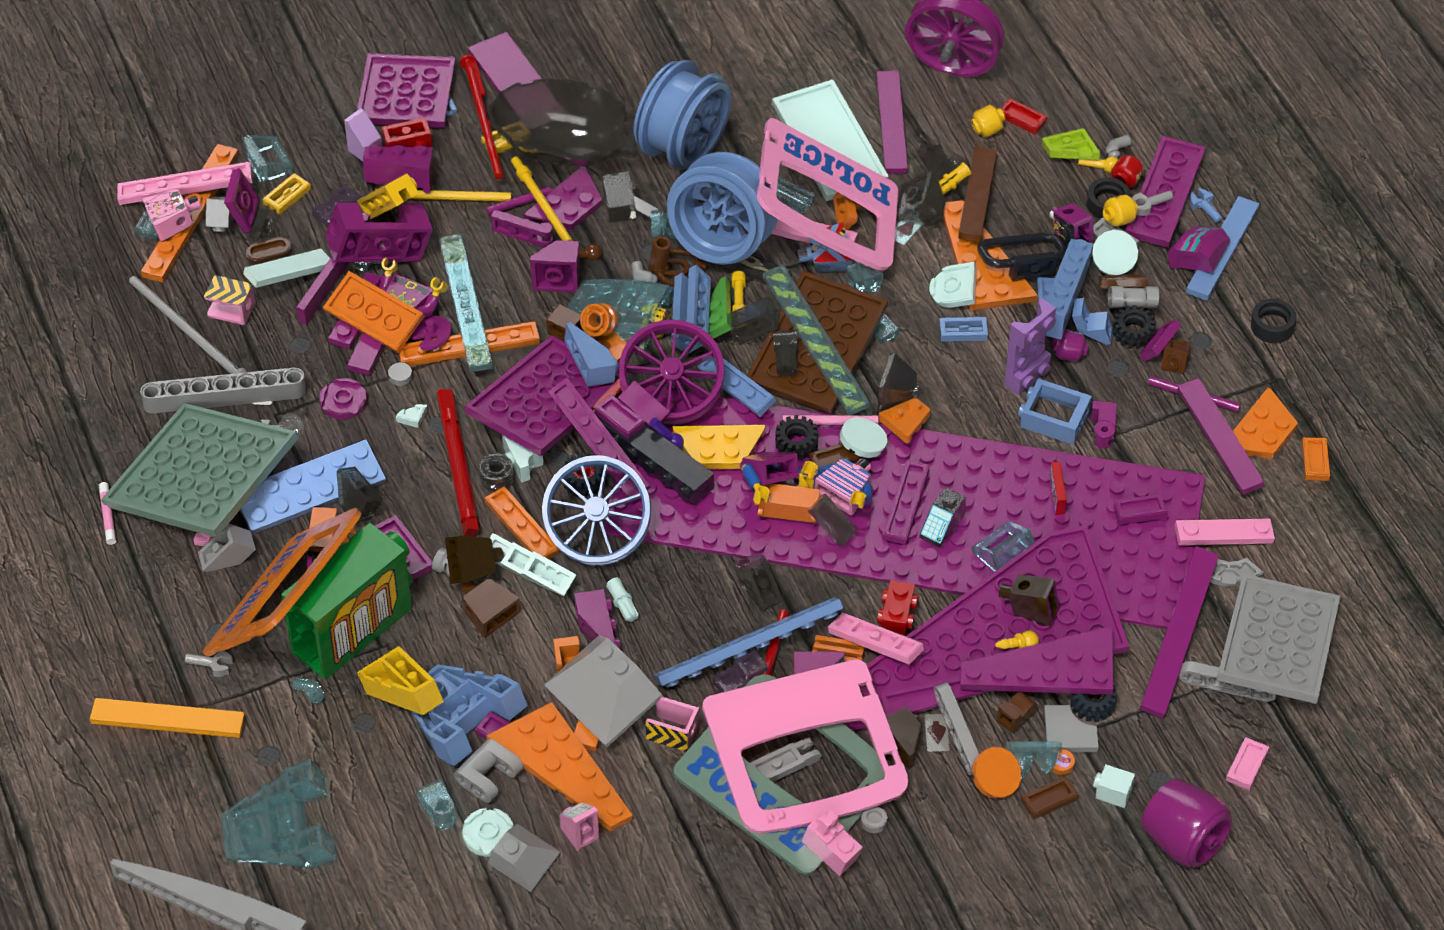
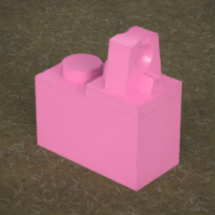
M825 810L807 827L802 842L840 876L857 860L862 846L843 830L844 826L838 822L839 817L833 811L827 812Z

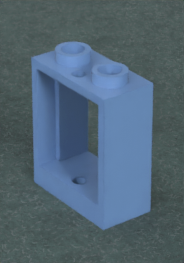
M1038 379L1035 386H1030L1028 390L1026 404L1022 403L1018 412V417H1021L1020 427L1074 445L1090 412L1092 396ZM1038 398L1074 408L1075 410L1069 423L1034 412L1033 409Z

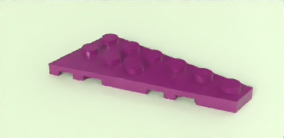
M1112 626L962 662L960 690L1112 695Z

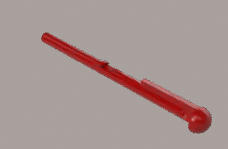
M466 54L461 57L460 66L467 73L494 176L496 179L503 178V172L490 128L491 123L486 118V110L482 97H485V91L475 57Z

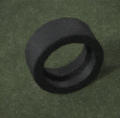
M1109 177L1100 178L1089 186L1086 205L1092 215L1102 219L1104 218V203L1099 202L1095 198L1096 196L1109 193L1116 196L1128 195L1130 197L1131 192L1123 181Z
M1269 298L1255 305L1251 316V330L1255 336L1268 343L1283 342L1292 336L1296 324V312L1290 304L1280 299ZM1268 314L1277 315L1286 320L1287 324L1280 327H1271L1264 324L1260 318Z

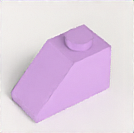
M362 108L344 120L348 151L361 161H363L365 147L372 145L382 147L381 136Z

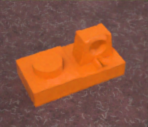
M837 192L833 196L837 224L844 222L845 230H849L857 221L858 214L856 212L861 205Z

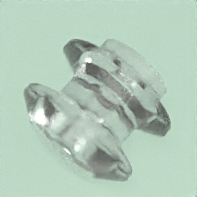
M285 414L277 427L296 431L299 437L300 432L304 429V423L295 414Z

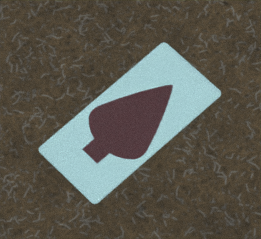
M908 213L895 227V241L904 245L925 220Z

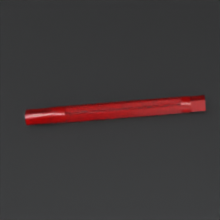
M440 389L437 392V399L464 536L475 537L479 530L454 395L452 390Z

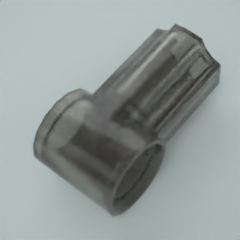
M797 330L773 331L777 374L783 377L792 376V374L797 373Z

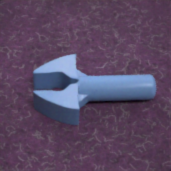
M1199 188L1198 196L1200 198H1197L1191 192V209L1202 208L1215 223H1219L1222 220V216L1210 204V202H1213L1214 195L1209 191Z

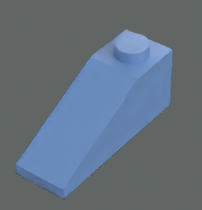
M566 323L564 341L587 387L613 383L615 372H618V363L616 358L612 357L609 349L574 324Z

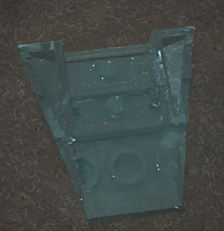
M628 279L583 280L567 308L581 314L583 309L590 304L606 303L611 305L618 316V324L613 332L619 334L620 339L628 342L638 330L652 323L662 304L670 305L674 298V287ZM598 315L597 321L600 324L601 318ZM650 338L638 347L644 350Z

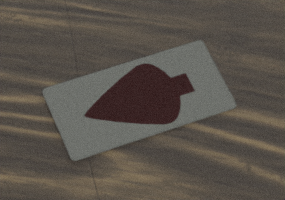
M925 714L927 751H949L948 727L943 715Z

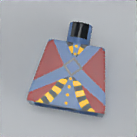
M844 222L827 227V229L847 238ZM810 237V247L797 249L799 262L813 260L815 272L853 271L851 258Z

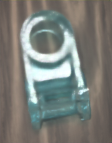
M441 779L416 789L419 803L429 815L434 826L442 830L450 829L456 822V816L453 812L454 802Z

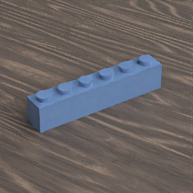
M1082 239L1070 240L1046 299L1048 303L1056 307V322L1053 328L1047 331L1045 336L1062 339L1073 311L1074 300L1078 298L1090 267L1093 243Z

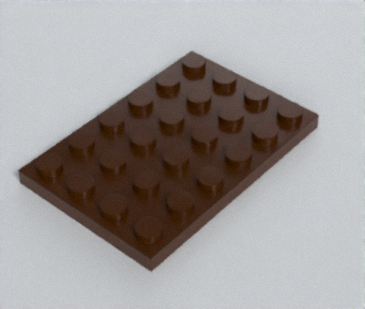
M802 271L793 290L850 380L888 307V300ZM789 295L746 376L769 393L827 414H832L840 396L804 340L803 333L801 334L796 327H800V325L794 324L786 311L792 301Z

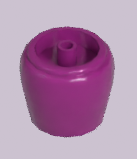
M1174 778L1163 785L1150 800L1142 816L1141 827L1175 862L1184 867H1200L1208 862L1222 847L1231 830L1233 819L1227 805L1218 797L1185 780Z

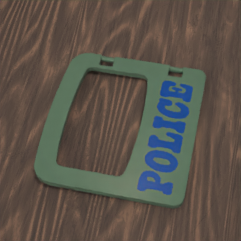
M771 675L755 676L745 687L777 678ZM843 723L815 728L866 771L867 777L857 789L869 786L885 778L876 751ZM708 727L675 764L673 769L675 779L797 872L807 876L813 874L822 864L823 860L802 842L808 826L758 834L750 831L743 825ZM742 757L756 800L761 809L771 810L803 804L768 779ZM863 811L838 818V822L844 826L843 830L848 833L862 816Z

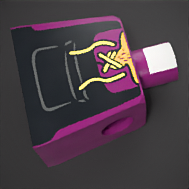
M1068 204L1062 208L1054 207L1051 210L1050 217L1054 220V234L1061 238L1066 247H1068L1071 239H1082L1094 244L1093 217L1075 204Z

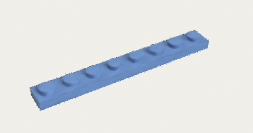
M838 598L828 599L653 674L655 681L661 686L665 685L666 688L679 683V678L688 675V678L697 676L702 673L701 669L707 666H711V668L718 667L724 664V659L728 657L738 658L747 654V649L756 646V649L767 646L770 644V639L777 636L779 639L788 637L793 634L792 630L801 627V629L809 628L815 625L814 621L823 617L824 620L838 615V610L843 609L842 603Z

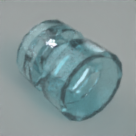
M651 210L652 240L658 236H669L671 239H677L672 229L666 228V221H669L668 214L664 210Z

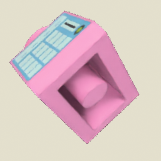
M582 802L576 806L568 807L560 814L561 830L576 850L599 839L598 811L594 806Z

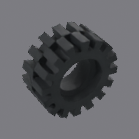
M1128 305L1125 306L1124 310L1121 308L1115 314L1113 337H1115L1117 343L1121 341V346L1124 347L1125 344H1128V348L1132 349V345H1135L1136 349H1140V345L1145 347L1154 336L1156 327L1154 314L1151 315L1150 310L1144 311L1145 307L1140 306V309H1136L1137 305H1132V309H1130ZM1136 324L1141 326L1142 329L1132 330L1126 326Z
M794 415V419L788 416L786 417V422L782 419L780 425L777 424L775 431L776 449H778V452L797 453L799 461L804 460V456L808 459L809 453L815 452L816 448H818L819 433L817 425H813V420L811 419L806 421L805 416H802V419H798V415ZM797 434L804 436L806 439L792 441L788 437Z

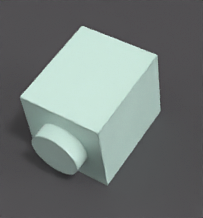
M1105 765L1102 774L1097 773L1093 787L1097 788L1096 799L1125 808L1133 789L1135 774Z

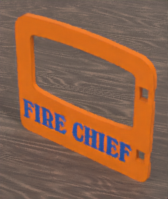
M353 508L294 535L206 645L202 653L206 657H210L219 651L227 650L249 641L253 637L261 636L274 628L311 584L341 543L350 541L347 535L356 533L353 527L362 513L357 508ZM334 533L317 558L273 613L268 617L251 623L268 598L308 548L316 540Z

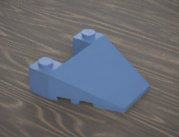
M437 664L427 673L435 680L444 702L424 715L413 711L411 713L437 757L455 766L472 752L466 734L480 724L489 712H494L510 721L528 705L519 683L504 675L486 676L482 671H476L473 674L465 672L464 668Z

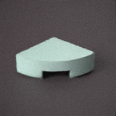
M417 404L415 407L401 410L396 416V422L419 428L427 412V405Z

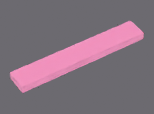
M251 162L119 183L117 200L119 205L141 202L143 198L175 189L179 190L180 194L183 195L225 188L229 185L232 169L238 168L243 172L248 182L252 183Z

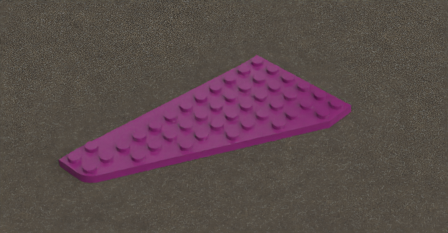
M1084 525L1049 532L908 634L906 637L923 643L924 648L910 664L881 654L868 663L867 668L887 717L906 706L913 714L938 707L934 695V686L946 682L950 685L956 701L990 691L960 690L961 663L1015 650L1016 648H997L995 644L1002 639L1014 638L1017 633L1022 634L1025 631H1033L1038 635L1040 644L1112 626L1113 655L1128 652L1129 644L1088 527ZM1020 574L1055 579L1059 610L1051 627L1015 615L1012 612L1011 601L999 598L1001 585L1008 584L1013 586L1016 577ZM867 685L859 686L863 697L870 695ZM862 721L843 722L852 731L867 728L866 724Z

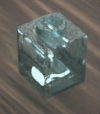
M860 262L847 266L846 282L849 286H853L854 289L865 293L881 289V279L884 277L883 271L864 266Z

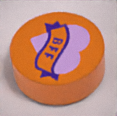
M1058 749L1050 754L1049 768L1053 773L1067 775L1072 772L1075 758L1071 752L1065 749Z

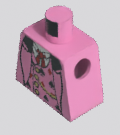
M176 189L143 198L146 210L160 241L191 226L193 222L189 212L201 208L196 195L183 200L179 190Z

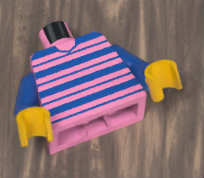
M841 459L837 463L821 467L811 461L805 462L801 473L808 474L807 478L809 480L816 478L815 489H820V497L852 516L858 507L863 509L864 505H869L872 502L873 486L870 484L871 475L868 473L871 465L867 460L860 459L856 464H853L847 459Z

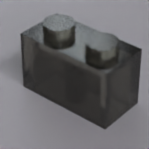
M629 171L602 174V187L609 223L636 220L637 209L634 201L636 184L635 180L630 179Z

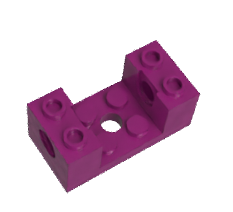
M336 203L325 234L334 262H382L384 258H388V262H393V260L396 262H421L433 230L423 203H401L396 223H366L358 203Z

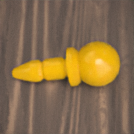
M1025 631L1022 634H1015L1014 638L1000 640L995 644V647L1019 649L1039 644V637L1033 631Z

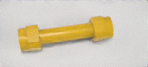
M742 271L732 273V288H734L732 318L736 322L746 320V305H744L743 288L746 287V277Z

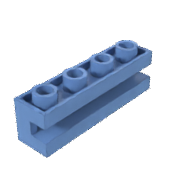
M697 265L689 268V279L683 273L675 276L672 320L692 323L708 333L711 278ZM672 333V336H671V342H672V343H673V334H674V333ZM676 334L675 347L684 352L693 338ZM697 342L690 352L698 349L703 345Z

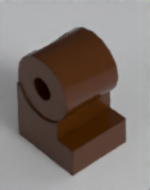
M1018 692L1008 703L1005 701L998 707L997 722L1014 734L1033 716L1038 705L1023 692ZM1006 717H1008L1009 719H1011V720H1012V723H1010V722L1007 720Z

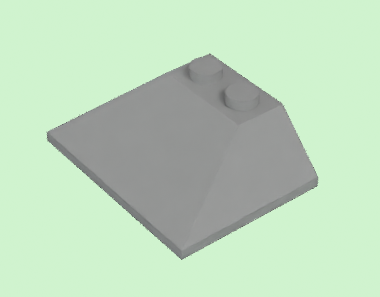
M602 635L597 636L544 684L545 688L605 747L614 742L663 697L641 669L611 640Z

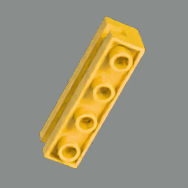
M407 173L360 198L357 202L362 211L369 214L370 219L419 193L415 180L409 177Z

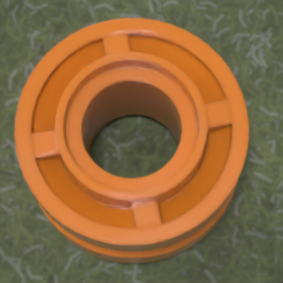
M590 304L583 309L580 323L582 329L588 335L606 336L616 329L618 316L615 309L609 304ZM598 315L601 318L600 324L597 321Z

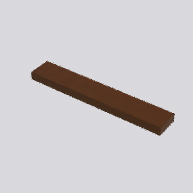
M974 148L970 170L972 174L969 175L958 233L959 239L981 241L997 155L996 149Z

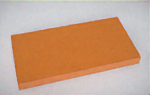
M350 271L323 306L325 312L396 353L401 351L425 317L419 310Z

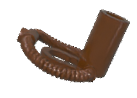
M658 236L654 238L649 268L663 284L674 287V281L669 280L666 276L675 277L680 273L686 276L689 273L690 266L685 260L679 258L668 259L669 254L675 253V255L692 256L694 258V265L705 270V261L694 256L684 248H671V241L667 237ZM668 264L671 266L673 264H681L685 269L682 272L668 271Z

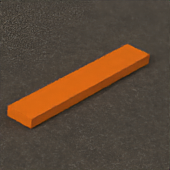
M535 321L482 330L488 353L540 344ZM462 334L450 336L448 341L437 349L422 350L420 349V343L423 341L406 343L399 352L400 362L406 363L409 366L467 357Z

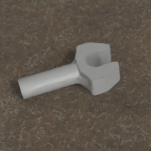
M1167 191L1148 198L1142 193H1137L1132 199L1135 200L1137 205H1140L1138 206L1137 215L1145 216L1150 214L1151 206L1172 200L1173 195L1171 191Z
M219 651L214 657L187 653L185 663L210 667L213 671V676L222 677L229 675V668L219 664H233V659L225 651Z

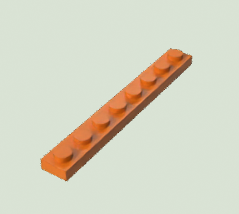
M217 144L203 169L233 165L239 156L238 149ZM219 189L186 195L185 199L196 195L201 208L189 212L193 222L192 225L163 241L159 240L141 270L142 277L162 283L165 281L206 211L207 199L213 198Z

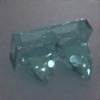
M1057 741L1006 742V750L1010 751L1018 760L1021 768V778H1023L1030 769L1033 753L1036 755L1040 768L1045 773L1050 772L1057 762L1058 753H1062V743Z

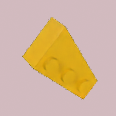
M400 646L357 672L367 695L424 715L444 702L435 680Z

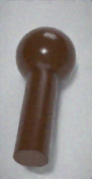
M589 244L584 250H580V259L595 261L602 256V249L597 244Z

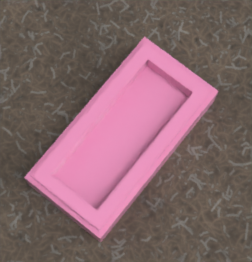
M1245 737L1227 774L1226 781L1250 790L1268 753L1269 746Z

